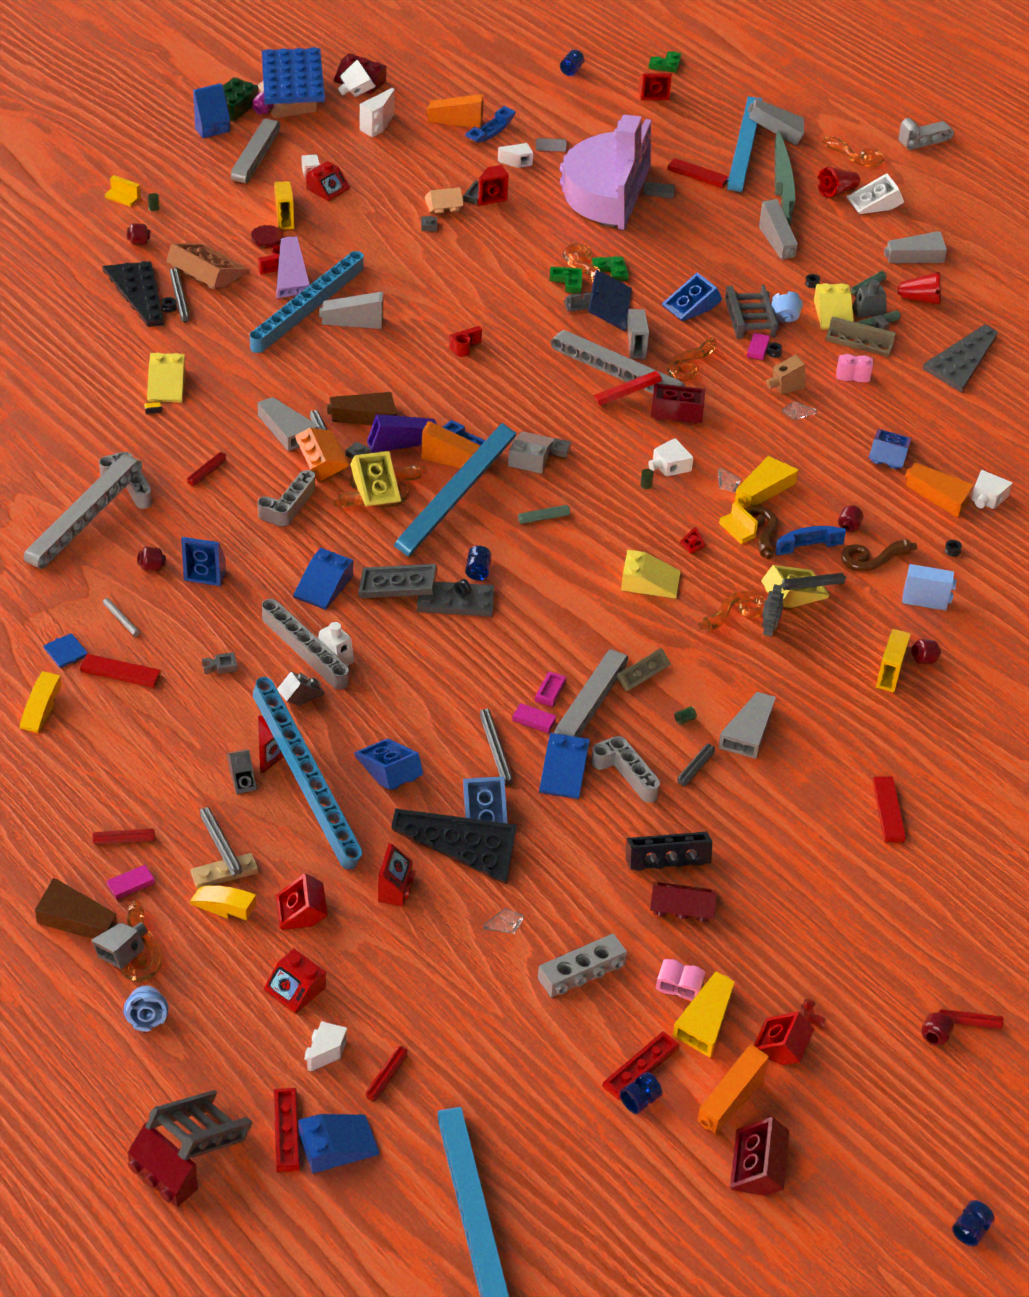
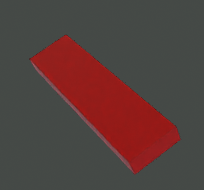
M676 158L667 167V170L720 188L729 180L727 175Z
M653 371L593 396L597 404L602 406L663 380L657 371Z
M86 654L80 665V672L152 688L155 687L161 675L160 669Z
M873 776L872 783L884 842H905L906 836L893 776Z
M662 1031L603 1082L602 1087L617 1100H620L679 1049V1043Z
M296 1088L273 1089L276 1172L300 1171Z

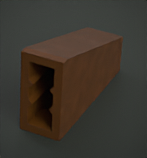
M391 392L330 397V404H327V414H331L333 422L373 425L376 414L397 416Z
M55 878L50 882L35 909L37 924L92 939L119 924L117 923L116 913Z

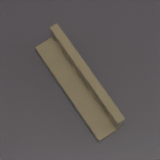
M832 317L825 341L889 357L896 333Z

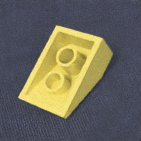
M816 284L814 302L821 329H829L832 317L853 322L849 284Z
M150 353L147 402L182 403L186 373L185 354Z
M389 451L355 455L351 462L354 481L365 506L401 502Z
M627 550L621 591L676 598L680 570L646 552Z
M772 565L761 582L769 593V590H773L774 584L780 585L784 579L816 575L813 570ZM824 586L786 591L782 588L781 592L784 593L783 607L787 608L812 603L830 596Z

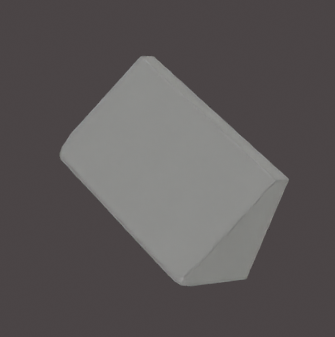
M536 138V150L566 151V139Z

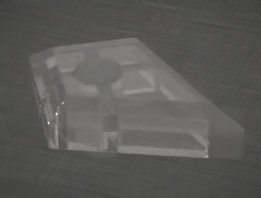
M792 402L784 407L782 412L796 420L816 414L817 410L798 402Z
M719 467V488L736 492L741 478Z
M505 908L483 925V929L515 934L524 920V915Z

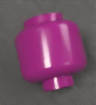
M260 92L252 102L253 109L258 114H267L275 105L264 103V92Z

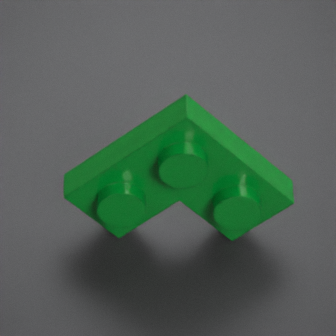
M668 51L666 58L651 56L648 69L677 73L682 53Z
M623 257L592 258L591 264L594 273L596 269L601 272H610L612 278L618 281H628L629 275Z
M550 266L549 281L565 282V292L581 293L582 268Z

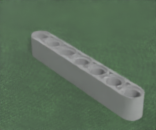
M263 119L232 168L231 181L246 184L249 182L279 133V121Z
M274 599L263 601L262 620L332 687L335 689L346 688L349 684V669L347 665L278 601Z
M613 649L608 650L557 725L555 734L574 737L581 735L617 681L618 677L616 674L625 669L628 655Z

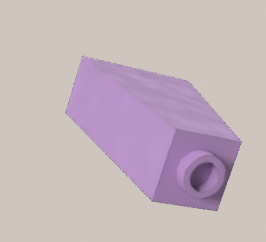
M297 236L281 238L276 298L297 296L310 285Z

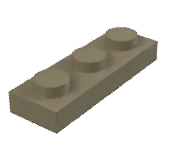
M660 648L616 674L626 692L665 669L671 663L664 650Z

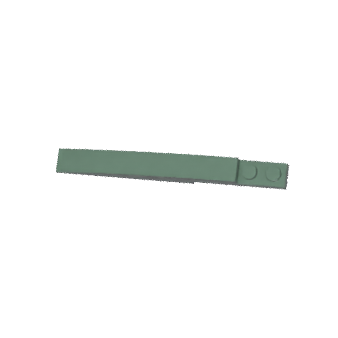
M777 131L775 139V195H781V208L789 225H791V214H793L795 206L794 179L786 146L780 132Z

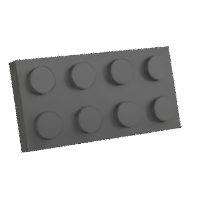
M437 565L364 567L358 591L359 598L433 595Z
M435 581L433 595H418L417 612L492 617L494 585L470 584L471 594L461 598L454 589L455 583Z

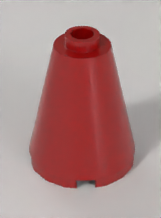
M824 167L820 170L817 178L819 179V184L817 185L820 194L828 198L854 189L860 184L858 173L834 167Z
M940 272L901 282L897 286L898 295H901L902 299L936 305L940 304Z

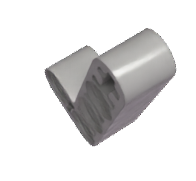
M906 118L901 124L898 140L908 150L949 140L954 135V129L944 121L920 127L911 118Z
M120 452L101 458L99 460L100 476L122 455L126 454L133 457L132 454ZM140 471L126 488L136 506L146 509L152 505L151 488Z
M311 470L301 471L279 500L271 497H261L258 499L259 519L277 526H287L290 524L315 491V473Z
M615 736L594 745L591 764L595 769L603 770L614 765L643 801L651 803L658 799L659 779L625 738Z

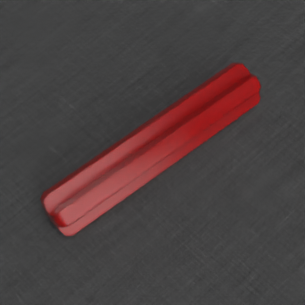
M223 452L217 453L187 477V483L195 486L226 461V454Z
M150 828L93 832L92 839L93 844L154 841L155 830Z
M940 1009L938 1012L948 1016L953 1024L1002 1029L1004 1024L1003 1017L997 1015Z
M398 1046L366 1090L365 1097L371 1101L377 1100L408 1056L406 1048Z

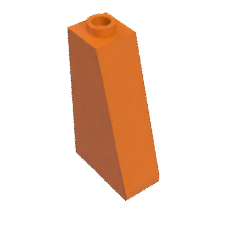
M479 94L430 101L429 107L426 106L425 115L428 116V122L481 128L484 95Z
M428 421L422 431L421 459L461 468L479 449L480 445Z
M914 463L912 468H908L905 474L907 487L957 518L971 498L974 484L921 464Z
M752 1044L747 1047L699 1108L697 1121L705 1129H709L716 1134L764 1083L769 1056Z

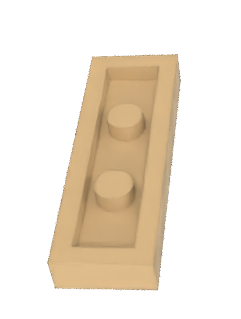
M252 853L237 856L242 866V873L236 876L231 874L224 860L192 868L191 876L196 889L198 890L200 886H213L257 874L258 867Z

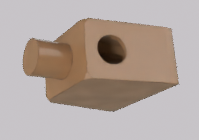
M797 354L774 366L773 377L766 380L767 387L769 389L776 387L781 394L805 388V364Z

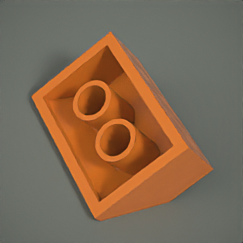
M309 428L295 435L308 466L315 473L318 483L349 467V463L333 431Z

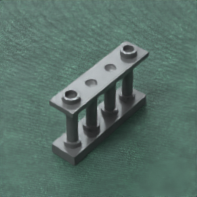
M761 285L760 293L737 294L733 286H726L725 302L736 339H743L746 330L769 329L771 336L775 337L776 331L779 330V322L775 319L769 300V291H766L765 285ZM737 300H760L761 303L740 304ZM763 309L764 313H743L740 310ZM766 319L767 323H746L743 320Z
M212 1090L154 1107L149 1114L146 1128L149 1130L164 1126L182 1142L178 1156L185 1161L243 1142L253 1122L247 1117L238 1120L230 1119L213 1104L218 1092ZM209 1112L214 1118H216L220 1123H222V1125H217L204 1113ZM193 1116L207 1129L203 1130L189 1117ZM179 1121L192 1134L188 1135L174 1122Z

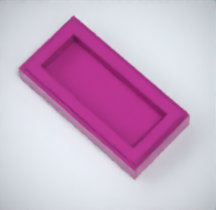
M754 333L747 357L763 360L770 336Z
M548 671L535 696V702L553 707L566 683L567 677Z
M520 703L513 714L512 721L549 733L556 721V716Z
M146 865L106 881L107 887L116 900L155 884L154 877Z

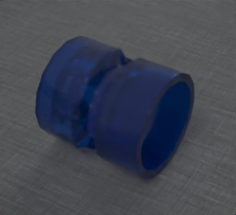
M579 50L569 51L560 62L562 73L567 76H573L584 64V55Z
M476 545L469 549L465 573L470 579L484 580L488 577L492 558L491 551L488 548Z
M644 1072L634 1079L633 1082L622 1088L619 1095L624 1106L631 1113L638 1114L648 1107L649 1103L652 1104L660 1098L663 1092L657 1079L652 1074Z
M975 1200L969 1201L963 1210V1214L959 1215L953 1224L952 1232L962 1243L968 1246H977L985 1232L988 1231L994 1222L995 1215L984 1203Z

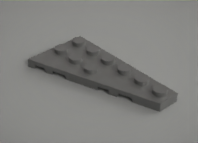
M981 326L924 363L923 370L962 393L971 375L974 374L983 356L986 355L988 348L991 347L996 339L998 332L990 326Z

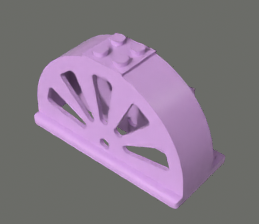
M623 115L622 119L618 121L617 129L615 128L614 132L590 137L569 149L567 155L564 156V162L560 165V172H562L560 185L562 186V192L565 193L566 201L577 213L597 222L618 225V229L625 230L651 166V120L645 119L642 125L641 116Z

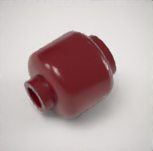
M132 223L130 227H127V240H130L131 244L145 245L147 239H150V230H147L145 224Z
M855 505L845 506L839 515L838 525L841 528H845L847 532L857 531L864 518L863 512Z
M144 547L137 555V565L144 571L157 572L166 562V556L157 547Z
M919 639L913 644L911 655L917 663L933 664L940 657L941 649L934 640Z
M931 1013L922 1025V1036L931 1045H943L948 1041L953 1031V1023L945 1014Z

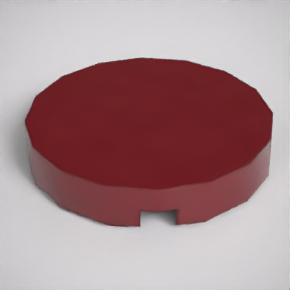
M272 225L258 226L251 232V241L258 247L273 248L280 245L281 238H283L281 229Z

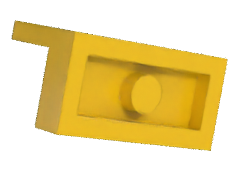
M115 175L110 178L111 189L105 193V198L127 206H132L141 198L140 184Z
M734 502L731 513L721 517L719 524L739 543L743 544L756 538L758 521L737 502Z

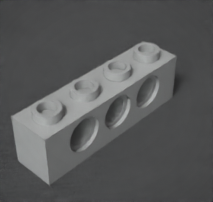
M610 934L540 965L538 980L551 998L558 994L562 995L576 986H582L594 978H600L605 973L623 967L626 962L627 951L616 936Z

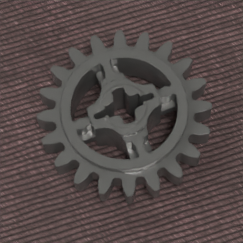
M774 584L773 590H769L768 599L764 604L761 627L764 628L763 635L772 637L773 630L777 629L778 621L781 619L784 604L782 603L784 593H781L783 587L781 585Z

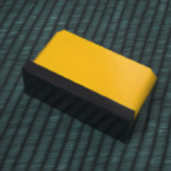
M160 402L144 404L146 414L162 412Z

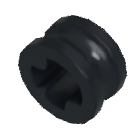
M816 274L807 275L805 285L809 288H816V284L820 282V277Z
M165 297L162 299L161 304L164 312L169 313L176 310L175 298Z
M770 343L767 346V354L774 358L780 357L782 346L779 343Z
M957 540L947 541L945 553L953 557L960 555L961 543Z
M462 579L454 584V589L459 597L463 598L471 594L472 589L466 579Z

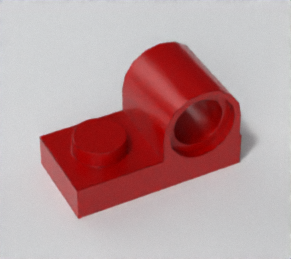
M280 246L273 247L271 255L258 258V272L260 275L278 271Z
M477 326L450 334L449 348L459 357L468 356L470 354V346L482 343V328Z

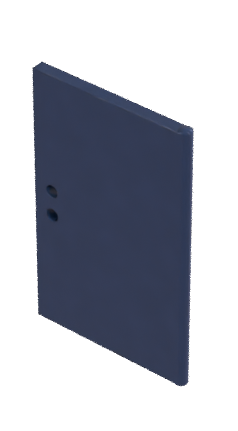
M596 269L588 312L626 331L632 288Z

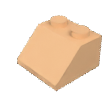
M461 187L429 191L425 196L429 211L435 212V214L444 213L446 210L458 212L463 207Z

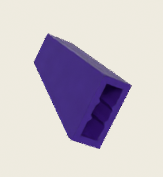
M376 414L367 444L371 453L421 446L422 431L427 422L437 423L435 419Z

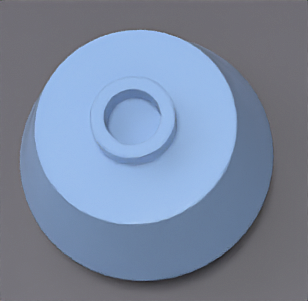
M788 291V294L779 295L778 293L772 298L771 306L776 319L780 322L789 323L799 318L803 308V301L799 298L798 293Z
M152 986L136 988L126 1000L123 1008L126 1020L133 1025L134 1029L139 1031H151L152 1027L160 1023L162 1025L169 1011L167 1000Z

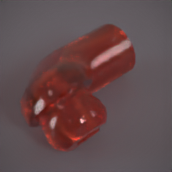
M805 999L800 1008L802 1015L810 1024L822 1029L827 1019L815 1014L813 1008L815 1002L813 1000Z

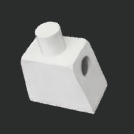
M357 60L341 75L344 84L338 90L342 95L350 91L354 97H357L374 88L375 85Z
M674 438L655 448L653 460H650L648 465L651 471L659 469L665 476H671L692 471L694 457Z
M981 470L971 499L975 501V505L978 508L987 506L995 509L1009 497L1013 482Z
M332 622L329 626L320 630L318 639L347 666L354 663L351 637L341 629L340 623Z

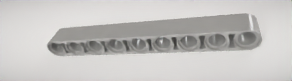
M561 330L550 341L554 350L625 382L657 371L566 330ZM657 371L663 380L659 384L685 386L683 382ZM654 385L644 388L643 390H646L653 394Z
M126 454L122 455L25 551L24 561L39 569L45 568L140 473L142 462Z

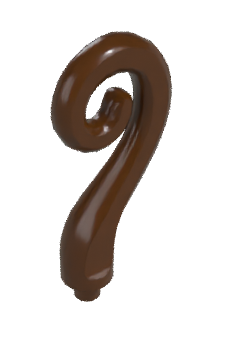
M759 505L748 506L745 510L750 515L759 514L756 519L758 521L757 527L765 523V518L768 521L767 528L758 539V551L762 557L771 559L774 548L770 540L777 530V517L766 507Z
M909 540L893 542L880 555L870 561H867L870 558V551L865 546L858 544L849 545L843 549L841 561L850 569L869 571L882 566L894 556L910 554L911 550H917V543H910ZM856 552L861 554L857 558L858 561L852 559L850 555Z

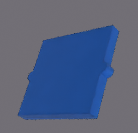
M72 633L43 645L45 651L59 668L76 663V661L85 658L86 654H88Z

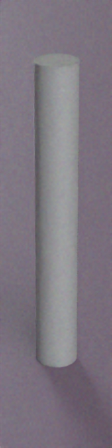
M109 598L103 600V604L134 637H137L140 631Z

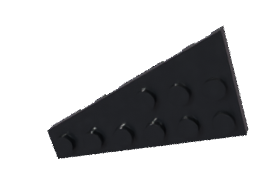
M151 261L102 266L104 274H107L109 280L114 282L116 289L127 302H130L133 310L138 312V316L147 327L164 325Z
M395 808L391 825L392 831L507 885L517 825Z

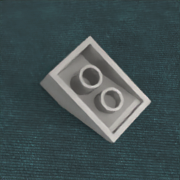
M522 431L514 438L511 444L508 466L542 473L549 458L550 447L554 438Z

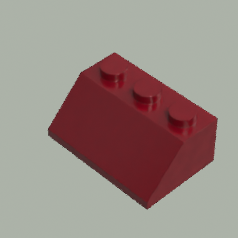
M348 53L341 59L334 82L343 85L344 82L341 75L358 60L375 85L374 88L366 91V93L373 94L386 82L387 66Z
M654 384L651 418L657 420L668 419L675 422L686 421L692 424L702 423L705 389Z
M653 881L650 911H654V915L666 916L667 913L675 914L676 918L687 919L688 916H694L697 921L709 922V919H714L717 893L715 889Z
M774 1117L736 1129L730 1189L763 1196L784 1190L790 1131Z
M146 1122L128 1150V1166L134 1174L139 1173L150 1188H156L166 1202H171L178 1207L198 1190L196 1163L191 1159L184 1161L178 1156L180 1149L156 1128L148 1130Z

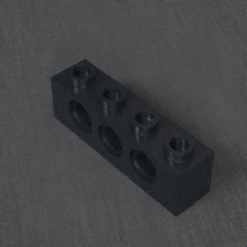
M708 832L626 838V862L630 870L636 871L648 868L683 867L685 865L702 866L711 863L713 841Z

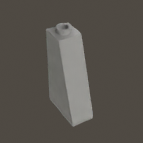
M755 99L754 103L750 104L748 112L751 120L775 134L777 131L780 132L782 138L794 145H798L804 134L803 117L759 99Z
M778 200L763 201L759 229L781 259L796 257L798 243Z
M941 231L890 240L884 249V255L887 257L888 263H944L947 252Z
M383 292L324 301L323 308L320 307L319 317L322 318V324L382 329Z
M628 309L629 359H646L649 329L645 309Z
M274 397L257 402L258 417L288 451L299 447L295 435L309 428L319 429L317 424Z
M756 692L721 732L718 748L756 759L774 710L776 697Z

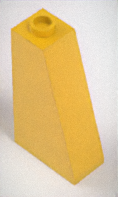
M290 181L274 182L278 228L281 230H294V207Z
M767 456L736 489L734 502L743 507L759 505L795 485L799 469Z
M892 629L882 658L876 688L895 692L911 633Z
M715 972L675 1022L673 1037L711 1058L730 1003L734 981L725 975Z

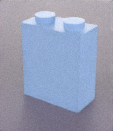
M909 564L902 603L946 611L948 603L951 604L953 599L951 590L955 591L957 580L953 579L954 571Z

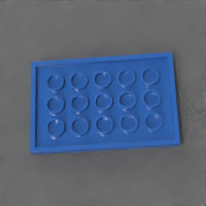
M320 48L262 50L265 104L325 102Z

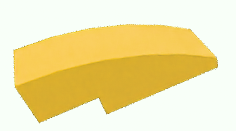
M41 672L24 709L19 725L20 729L39 733L52 711L54 699L62 687L60 675Z
M200 886L190 900L191 905L228 919L230 915L246 921L257 905L256 894L224 886Z

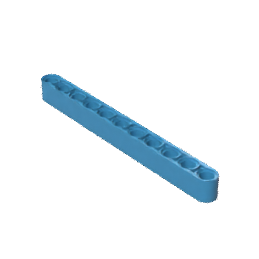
M750 96L747 98L727 190L743 192L758 125L757 122L749 118L748 108L751 103H754L755 99L762 101L763 98Z
M353 251L254 329L250 333L251 351L260 353L266 350L324 303V301L364 270V254L360 251Z
M501 423L399 536L394 547L410 557L508 447L517 433Z
M268 677L258 678L254 687L253 698L341 866L347 870L355 869L362 856V849L273 681Z
M462 1108L438 1110L439 1128L480 1297H509Z

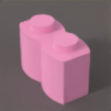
M850 354L839 355L836 378L843 381L870 382L873 358L865 355L857 357Z
M664 959L655 989L693 1001L702 988L706 972L697 966H685L677 960Z

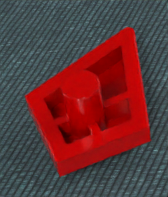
M694 527L680 540V545L690 554L705 548V543L697 527Z

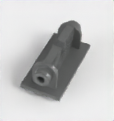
M583 293V298H581L580 294L565 297L564 304L567 311L589 310L591 293Z

